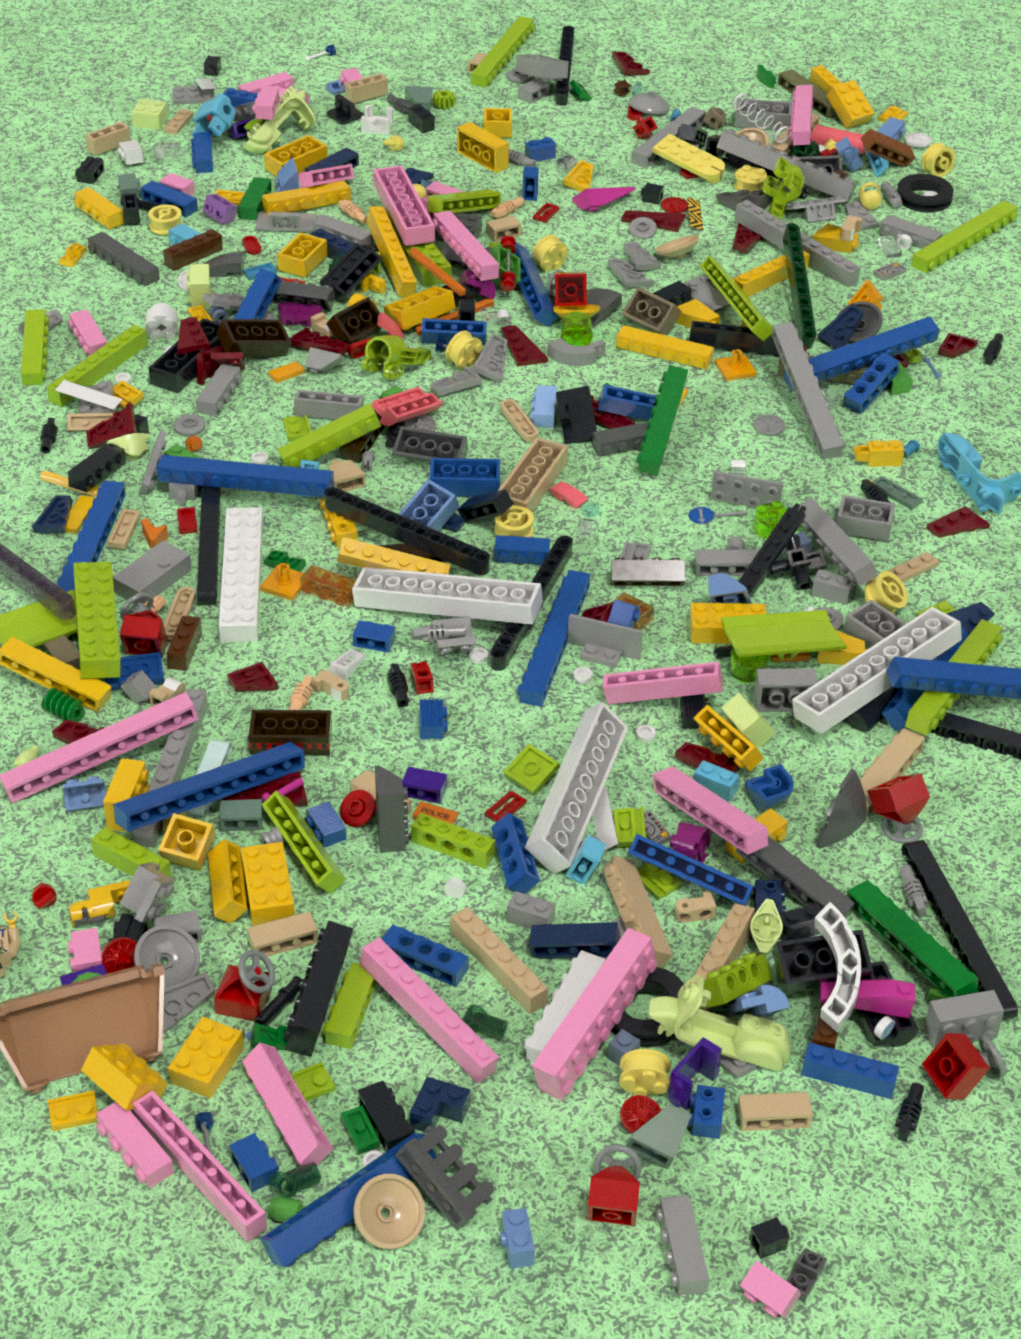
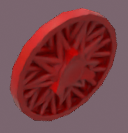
M668 197L662 200L661 208L669 213H682L688 209V203L679 197Z
M365 790L350 792L341 803V818L352 827L366 825L375 814V799Z
M128 937L116 938L110 941L104 947L101 954V962L108 973L134 967V950L137 942Z
M635 1095L623 1103L620 1109V1118L623 1126L633 1134L660 1113L661 1109L651 1098Z

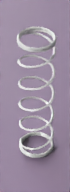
M744 93L737 95L732 103L733 109L739 110L742 116H747L750 122H755L758 128L763 129L757 125L756 119L762 110H764L763 116L765 115V109H761L757 113L755 121H751L748 115L756 110L757 103H753L756 104V107L750 114L747 111V115H744L740 112V109L748 103L749 97ZM744 95V104L740 107L741 100L739 108H735L734 104L737 98ZM771 115V116L768 117V118L773 117L771 123H772L773 120H774V116H773V115ZM778 122L777 124L781 123L779 130L775 133L772 131V134H766L772 135L773 140L777 143H783L789 137L790 129L787 126L782 127V122ZM787 128L788 134L785 139L778 141L777 136L779 132Z

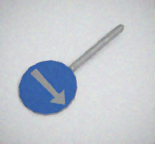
M696 507L689 512L688 517L692 522L703 525L712 522L714 517L745 515L748 512L739 511L714 514L710 508Z

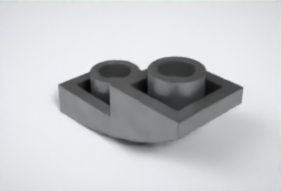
M804 1248L795 1262L792 1273L786 1280L801 1292L798 1300L804 1303L827 1262V1258L807 1248Z

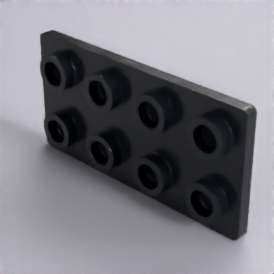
M589 386L556 392L565 444L591 440L593 432H597Z

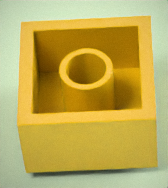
M484 108V130L497 137H512V108Z
M173 813L158 849L160 856L169 860L170 863L201 871L216 836L213 824Z

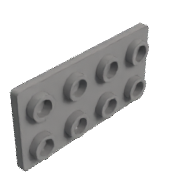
M842 196L789 203L784 210L805 208L806 222L836 218L834 203L846 202L847 198L842 199Z
M259 212L255 230L314 232L313 222L318 219V214L270 212L268 215L266 212Z
M714 471L711 499L779 512L783 483Z
M570 614L568 621V643L584 647L580 654L581 660L616 668L621 656L636 660L641 659L643 631Z

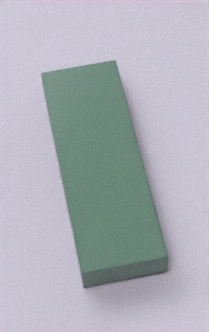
M883 476L873 481L889 498L910 510L920 505L923 501L919 496Z

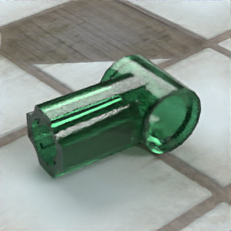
M471 1004L462 1017V1020L475 1033L479 1032L497 1040L503 1038L508 1026L507 1021L486 1014V1011L476 1004Z
M311 1162L286 1172L277 1171L270 1177L269 1186L275 1193L289 1198L294 1196L297 1191L320 1183V1170L316 1163ZM287 1180L286 1186L281 1189L283 1181Z

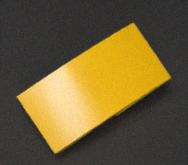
M73 243L66 248V254L59 258V265L74 267L85 254L87 247L81 246L79 243Z

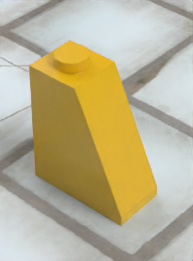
M827 223L812 235V239L820 242L832 251L850 253L859 246V234L854 233L853 240L844 241L840 238L842 228Z
M697 299L677 306L682 312L676 320V324L691 328L692 321L717 324L720 322V316Z
M835 630L839 638L846 644V649L817 651V663L845 665L868 649H865V641Z

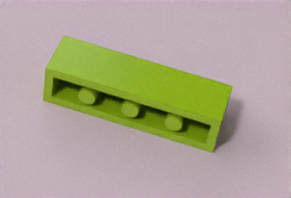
M106 827L101 829L91 839L94 856L131 876H134L139 865L155 862L160 865V872L172 877L169 860Z
M352 963L349 971L344 973L343 986L337 990L336 1004H332L329 1012L330 1019L323 1026L322 1035H325L326 1044L352 1049L377 985V981L360 964Z

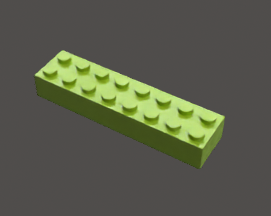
M386 210L412 272L423 287L443 282L409 254V250L414 247L452 277L451 264L433 242L405 246Z
M104 561L73 563L81 679L120 677V650L112 563Z

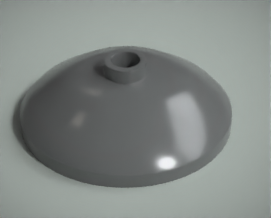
M870 302L852 303L863 311L864 316L848 342L855 343L875 336L883 323L880 309ZM848 306L843 308L837 316H839Z

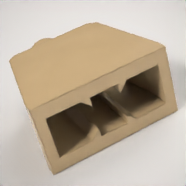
M335 459L328 466V470L334 472V487L344 491L365 487V473L352 460L340 462V460Z

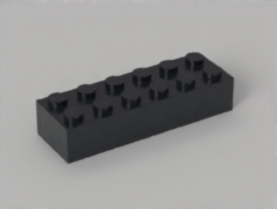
M202 318L199 323L209 341L210 348L208 349L222 345L217 335L220 323ZM177 341L148 368L150 384L179 393L197 376V353L208 349L178 355Z
M329 920L326 929L321 928L317 945L315 944L312 953L313 958L309 961L306 976L303 978L299 996L297 995L293 1013H291L287 1024L288 1027L284 1036V1040H287L285 1050L312 1057L354 928Z

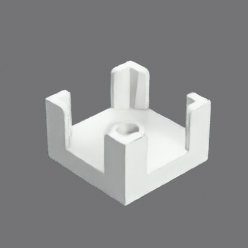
M366 105L365 118L364 116L361 117V133L389 135L394 122L393 107H387L386 117L373 116V106Z

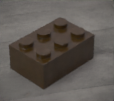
M369 296L333 315L326 323L337 340L350 345L364 340L382 329L377 325L380 312Z

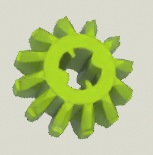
M450 90L436 91L432 98L434 107H438V109L443 108L444 110L445 108L449 110L450 107L454 108L456 102L454 92H450Z

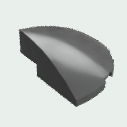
M745 189L731 193L723 192L716 195V198L733 211H736L737 204L745 200L751 201L765 210L773 199L772 196L764 193L762 189L751 192Z
M234 251L209 259L204 264H209L210 277H227V273H242L247 252Z
M588 289L587 304L599 305L600 311L589 319L581 320L582 323L593 328L610 317L612 311L622 304V294L609 289Z
M852 768L840 785L836 801L832 800L826 813L828 818L824 827L820 830L816 845L819 849L842 841L859 829L866 821L867 806L864 790L856 771Z

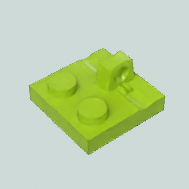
M528 744L503 773L507 778L535 796L560 768V764L533 745Z

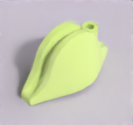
M145 433L127 434L108 440L107 444L124 448L126 459L134 460L149 451L146 441L150 435Z
M765 899L753 916L750 924L752 937L760 953L767 954L777 942L783 930L781 917L772 899Z

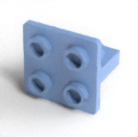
M99 776L88 777L87 781L81 782L78 779L67 780L66 784H62L66 812L103 806V800L106 796L103 778L99 779Z

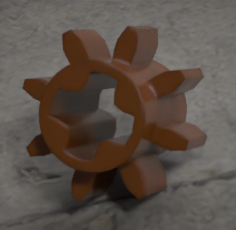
M626 79L623 81L618 80L614 84V92L618 96H626L630 92L629 87L631 85L627 83Z

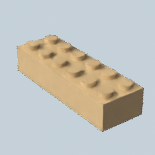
M536 437L498 491L506 489L514 503L513 505L525 507L533 512L568 463V446Z

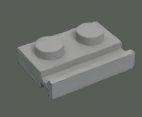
M626 540L620 557L625 558V560H633V558L637 557L648 560L652 545L639 542L629 543Z

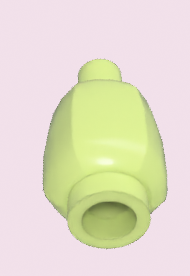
M33 745L31 749L21 752L14 761V768L38 758L37 753L40 748Z

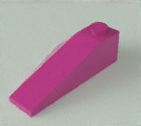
M587 188L572 197V201L582 210L594 212L598 208L633 192L636 188Z
M891 978L860 980L859 993L854 1008L909 1019L915 1003V984ZM836 981L821 982L820 1002H827L836 985Z

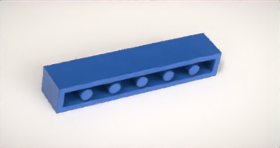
M636 834L628 851L629 855L740 905L747 906L754 890V886L639 834Z

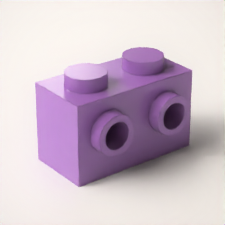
M218 194L206 195L203 212L208 214V217L216 219L220 224L234 222L237 210L235 204Z

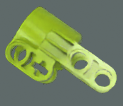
M780 157L775 163L773 172L778 178L783 180L780 181L772 176H767L763 182L762 190L767 195L773 197L769 213L781 220L786 203L795 201L800 196L804 176L798 166L792 165L786 159Z
M396 335L376 336L367 342L361 368L368 372L379 371L384 365V378L390 380L399 379L404 374L405 364H425L431 358V350L423 347L408 348L403 339Z

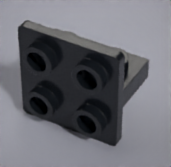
M341 94L335 95V108L327 111V114L340 124H345L364 116V113L355 108L354 103Z

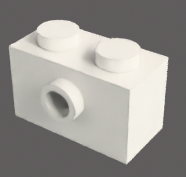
M136 140L119 143V148H117L118 155L121 156V160H124L126 165L144 162L142 148Z

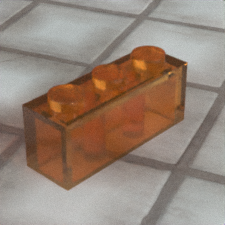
M313 565L300 577L301 591H304L306 594H312L323 600L327 599L346 607H350L354 602L352 588L356 580Z

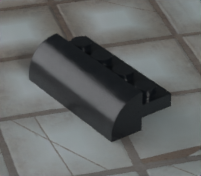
M356 243L320 280L319 284L332 287L335 292L334 299L343 301L382 261V257L371 248L366 250Z
M889 688L842 721L850 722L851 727L855 730L869 732L883 717L882 711L899 688Z
M884 961L871 963L873 973L869 979H893ZM855 1009L873 1046L891 1044L892 1048L903 1046L909 1043L918 1033L919 1028L912 1014H910L908 1019ZM888 1016L895 1021V1025L889 1035L881 1040L874 1035V1029L882 1018Z

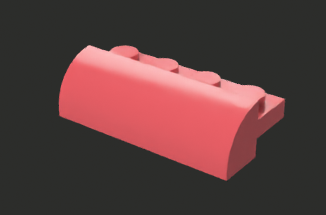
M815 125L811 135L812 142L815 140L816 143L824 146L830 138L833 141L839 142L848 137L854 147L857 146L861 154H866L861 141V137L864 134Z
M416 387L375 400L371 407L382 417L380 420L381 424L391 426L436 411L443 403L432 392L426 394L420 387Z

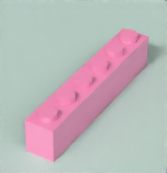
M719 661L604 674L603 691L607 704L723 692V676Z
M259 1043L242 1061L247 1069L246 1073L253 1080L256 1091L266 1103V1109L275 1119V1125L284 1135L285 1143L293 1151L295 1161L301 1166L317 1167L334 1148L276 1048Z

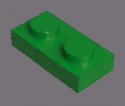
M572 79L569 83L572 86V91L577 94L580 100L583 101L585 99L589 102L592 99L583 85Z
M363 1106L341 1113V1120L358 1155L380 1147V1140Z

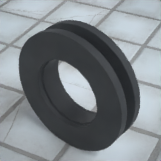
M930 174L908 175L899 181L897 188L904 207L924 213L939 212L947 209L952 203L954 191L953 186L947 180ZM926 190L934 191L938 194L934 196H922L914 193L913 191Z
M656 967L655 971L646 978L643 988L638 990L635 995L651 992L661 996L677 998V994L684 983L674 973L664 968ZM625 1010L622 1013L620 1022L611 1029L615 1036L623 1029L640 1039V1047L658 1046L676 1037L675 1034L667 1037L666 1031L658 1034V1027L661 1023L653 1019L641 1020L633 1018Z

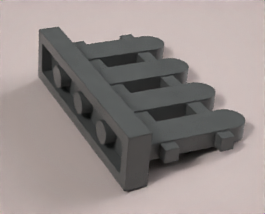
M430 1125L424 1130L427 1133L419 1141L416 1138L408 1141L395 1156L453 1227L458 1230L478 1213L475 1210L477 1206L482 1202L488 1204L493 1200L490 1195L494 1192V1187L488 1181L480 1184L475 1179V1176L478 1174V1167L474 1163L470 1162L464 1165L459 1158L462 1156L463 1150L458 1144H452L449 1147L445 1143L444 1139L447 1136V1130L443 1126L438 1125L433 1128ZM437 1145L442 1153L433 1159L428 1152ZM453 1164L458 1172L449 1178L444 1173V1170ZM468 1183L473 1188V1191L464 1197L459 1189Z

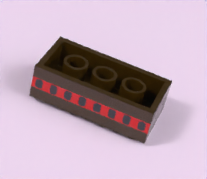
M252 710L248 737L250 754H257L292 742L304 750V755H330L332 735L331 710Z

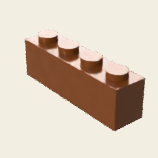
M869 129L861 137L865 151L902 167H907L915 159L911 146L873 129Z

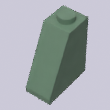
M405 86V99L413 106L421 104L431 113L432 87Z
M670 1104L635 1131L626 1146L633 1149L639 1157L659 1167L668 1169L676 1156L691 1114L685 1112L682 1108Z

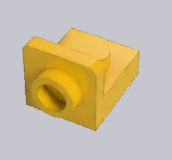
M369 274L361 282V292L365 293L370 289L380 294L385 293V279Z

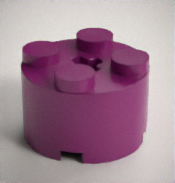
M679 822L676 835L671 836L670 847H673L674 851L704 864L708 853H705L706 846L710 847L711 832L702 826Z

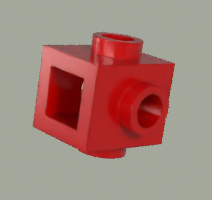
M652 116L646 119L640 118L636 121L637 124L632 127L640 139L652 136V132L658 128Z

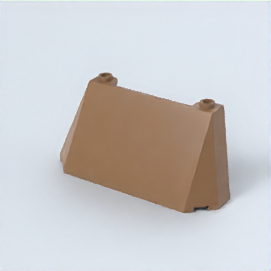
M155 963L151 965V969H144L143 965L134 966L0 1002V1049L24 1091L30 1090V1093H37L43 1091V1086L49 1084L50 1081L83 1073L81 1069L93 1046L119 1045L122 1043L128 1045L135 1055L143 1058L146 1062L156 1060L158 1058L157 1055L163 1052L164 965L162 963Z

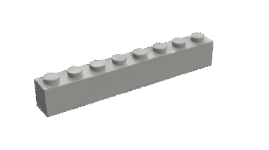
M694 107L689 108L633 150L631 154L632 163L644 168L649 167L661 157L652 152V148L668 134L678 138V128L681 127V124L701 127L705 123L703 119L706 111Z
M813 498L800 504V508L801 506L806 507V517L801 523L806 533L809 532L812 540H816L818 546L824 549L828 557L831 556L834 564L839 566L843 574L846 573L851 582L854 581L860 587L878 576L873 562Z

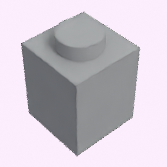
M143 670L131 674L120 686L134 703L147 702L150 700L149 692L153 688H157Z

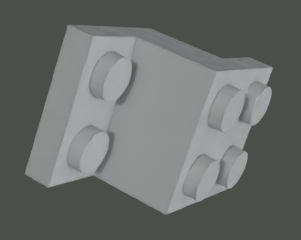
M470 616L435 620L430 624L465 625V637H454L433 642L435 653H440V656L450 655L451 652L457 650L459 653H468L476 645V636L472 634Z
M155 862L138 866L120 901L121 905L137 913L134 919L141 923L159 917L164 911L165 906L163 904L166 898H169L174 891L173 884L175 879L160 872V865Z

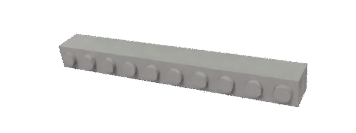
M732 129L722 131L717 148L774 171V166L780 157L784 158L790 164L798 166L802 170L804 176L803 184L834 197L842 196V199L847 198L846 202L851 200L857 185L853 183L854 180L840 178L838 173H828L827 169L823 167L816 168L811 162L806 161L804 163L797 156L790 157L787 152L782 150L778 152L774 150L775 147L761 145V141L749 140V137L746 135H737L736 131Z
M745 200L736 205L735 221L760 234L763 238L784 250L783 235L787 223L753 204L751 201ZM800 232L803 250L810 254L808 265L846 287H850L858 282L861 267Z
M792 322L773 325V341L821 458L828 459L842 456V451L845 448L844 440L839 436V428L834 424V416L829 412L828 402L824 400L823 390L819 388L818 378L814 376L813 366L809 364L808 354L804 352L803 342L799 340L797 328H794Z
M186 690L187 695L194 704L199 720L170 732L147 792L181 780L208 708L206 691ZM163 820L133 830L134 842L143 847L155 848L162 831Z

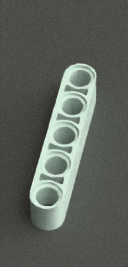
M211 739L196 775L226 765L229 760L228 755L232 753V743ZM212 802L188 810L186 814L206 817L205 812L209 810Z

